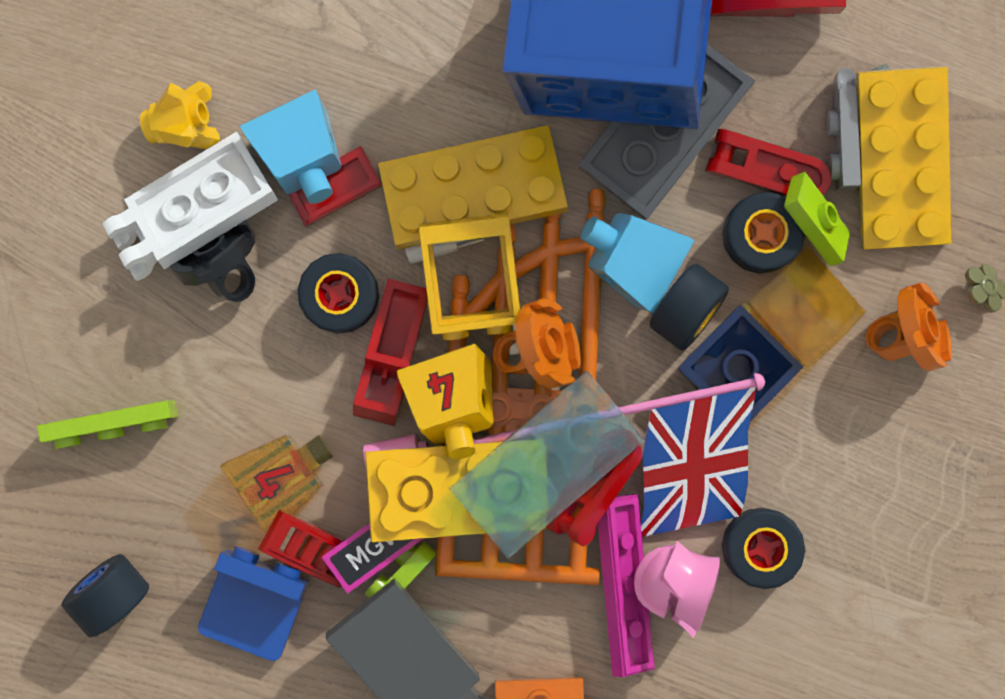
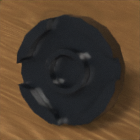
M245 220L172 264L170 268L184 285L197 286L207 283L218 297L233 302H242L251 295L255 287L254 273L245 260V257L251 252L255 244V233ZM237 269L241 276L240 285L235 291L228 293L224 283L226 275L230 271Z

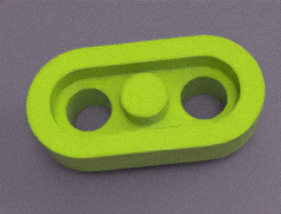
M425 541L419 547L414 545L394 560L400 568L389 579L381 574L364 594L370 598L394 578L405 589L435 557L437 552Z

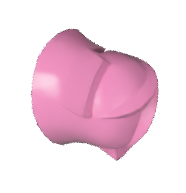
M678 541L676 545H665L649 552L641 560L634 576V588L638 600L644 607L662 618H665L669 608L672 620L682 626L694 638L702 625L715 589L720 557H708L687 550Z

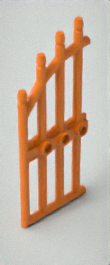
M591 189L588 197L590 212L587 213V221L595 216L605 222L603 209L605 208L606 198L604 190ZM561 214L544 217L542 245L515 260L516 248H514V243L516 242L515 224L510 225L516 280L541 266L539 299L549 298L555 302L557 300L559 257L585 252L580 344L581 363L578 392L548 389L538 384L536 380L534 382V389L508 388L509 373L499 370L493 360L495 343L506 333L494 334L491 364L494 422L490 428L482 430L488 431L487 436L608 410L609 393H596L601 278L588 267L596 248L581 240L580 236L560 240L561 225L559 224V219H561ZM498 247L497 273L470 303L467 299L470 288L468 276L455 275L452 283L454 297L451 299L450 316L486 311L494 301L495 310L508 309L501 247ZM467 337L449 340L448 353L466 347ZM608 419L532 435L531 440L544 439L546 475L549 434L576 436L575 474L593 449V437H602L607 433ZM577 507L572 517L576 518L582 508ZM544 529L526 530L525 564L498 562L500 532L482 534L480 561L454 560L455 536L437 537L435 576L599 586L600 568L586 567L587 545L580 546L570 540L569 566L542 565Z

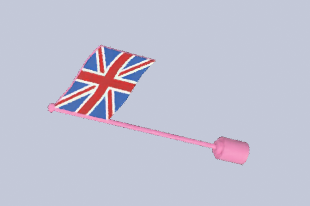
M754 373L755 378L485 436L473 439L474 444L504 442L650 410L643 447L644 505L640 522L642 537L739 517L744 506L748 487V429L756 388L758 391L761 390L765 385V379L761 374ZM417 434L366 444L363 448L364 462L365 451L429 447L427 440L420 442Z

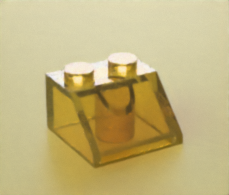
M810 247L802 251L791 263L786 265L742 304L804 366L801 370L808 369L820 359L866 313L865 309Z

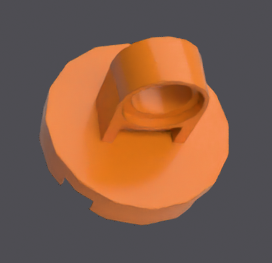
M923 282L900 289L898 294V312L876 319L866 332L867 345L883 360H897L912 355L922 369L930 372L946 367L945 362L952 359V341L947 321L945 319L938 322L932 307L940 305L930 287ZM896 329L898 331L896 340L888 347H880L879 343L882 335L889 330Z
M549 298L538 299L526 303L518 311L515 324L516 330L501 336L493 349V360L499 370L516 375L529 373L538 384L548 389L570 384L575 380V378L571 377L572 370L580 368V345L572 322L564 324L556 313L563 310L558 303ZM517 342L522 359L517 365L512 366L508 359V352L510 347Z

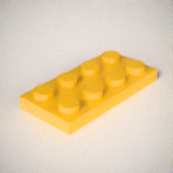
M948 67L856 72L861 186H859L861 248L865 250L952 244Z
M549 125L378 163L397 250L421 245L419 224L508 213L509 222L512 225L568 212Z

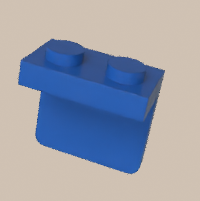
M235 546L233 551L227 549L220 553L214 570L219 572L199 622L198 630L203 636L267 660L276 661L282 656L310 580L300 576L301 570L286 563L277 561L274 567L258 561L260 555L249 549Z

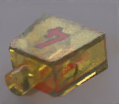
M284 435L226 461L220 467L266 534L279 509L293 515L323 486L314 470L333 458L334 455L320 435L300 448L290 435Z

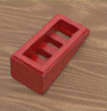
M279 509L258 549L319 580L338 588L342 587L322 556L346 539ZM290 528H296L285 549H280ZM308 534L309 537L305 545L303 546L299 556H297L296 554L298 553L303 541L305 540ZM324 542L325 544L322 550L320 551L315 563H313L312 561L314 560L319 548Z

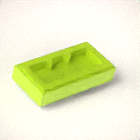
M806 172L792 176L784 204L785 209L830 267L843 263L850 231L839 218L836 207L831 202H827Z

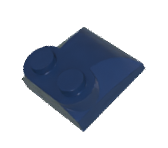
M739 305L687 356L677 369L696 390L755 378L754 373L761 374L765 379V385L759 391L756 388L751 421L804 366L742 305Z

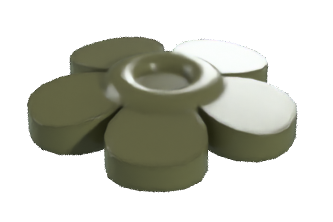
M984 264L979 268H969L965 273V278L973 286L968 290L970 300L976 305L984 303L986 310L991 313L1000 310L1002 306L1001 299L1005 298V284L1001 280L995 281L997 278L995 269L988 264Z

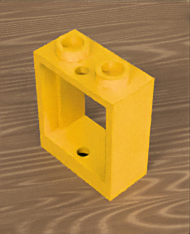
M508 213L419 224L432 335L442 333L443 340H456L469 337L468 330L486 328L489 335L512 332L513 325L516 324L520 304ZM499 236L508 309L442 317L433 244Z

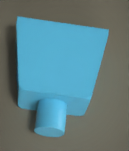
M316 89L240 125L249 143L286 194H292L303 189L308 202L311 204L322 202L332 195L333 190L326 177L339 171L342 166L327 110Z
M619 212L613 217L610 225L595 216L591 217L584 225L580 235L581 240L596 248L588 267L632 306L652 314L662 301L695 241L683 234Z

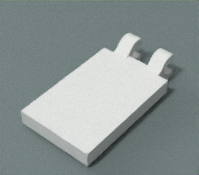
M236 131L124 199L129 209L108 218L102 225L109 238H113L118 249L123 250L119 253V257L125 268L130 270L136 281H139L152 272L157 261L163 269L168 268L278 201ZM138 235L141 242L134 246H131L135 242Z

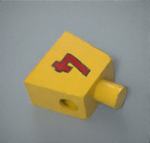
M472 344L397 370L398 378L421 433L434 444L446 443L448 455L452 459H463L475 453V446L472 434L490 428L494 422L492 366L490 359L476 344Z

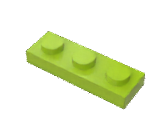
M166 400L37 425L40 443L54 441L55 449L81 445L80 436L97 433L98 441L123 437L125 436L123 428L136 425L141 426L142 433L168 428L167 419L178 418L176 401Z

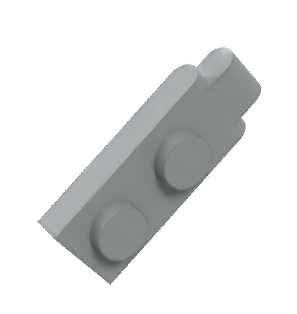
M843 68L834 77L833 110H828L826 117L828 136H834L835 153L829 154L828 168L831 180H836L837 191L855 190L861 186L858 101L855 88V74L850 68Z

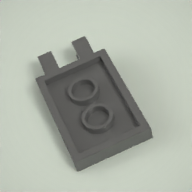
M395 578L326 632V641L379 699H485L473 687V685L480 681L477 670Z

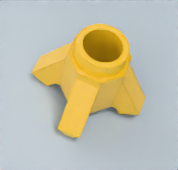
M197 81L183 90L181 87L170 83L157 102L150 104L149 109L143 110L140 114L141 130L147 141L151 144L171 143L186 148L191 146L206 150L220 142L217 129L207 126L209 123V112L205 103L211 100V87L206 83Z

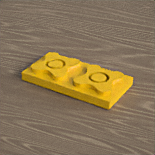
M544 439L474 444L475 453L463 459L450 458L447 446L365 451L370 541L382 542L547 529L545 527V517L549 511Z

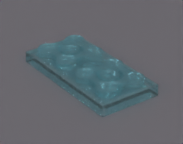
M584 371L448 489L509 559L643 443L645 439L588 371Z

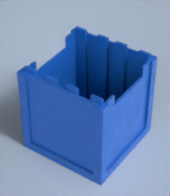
M511 0L503 72L524 115L699 130L712 0Z

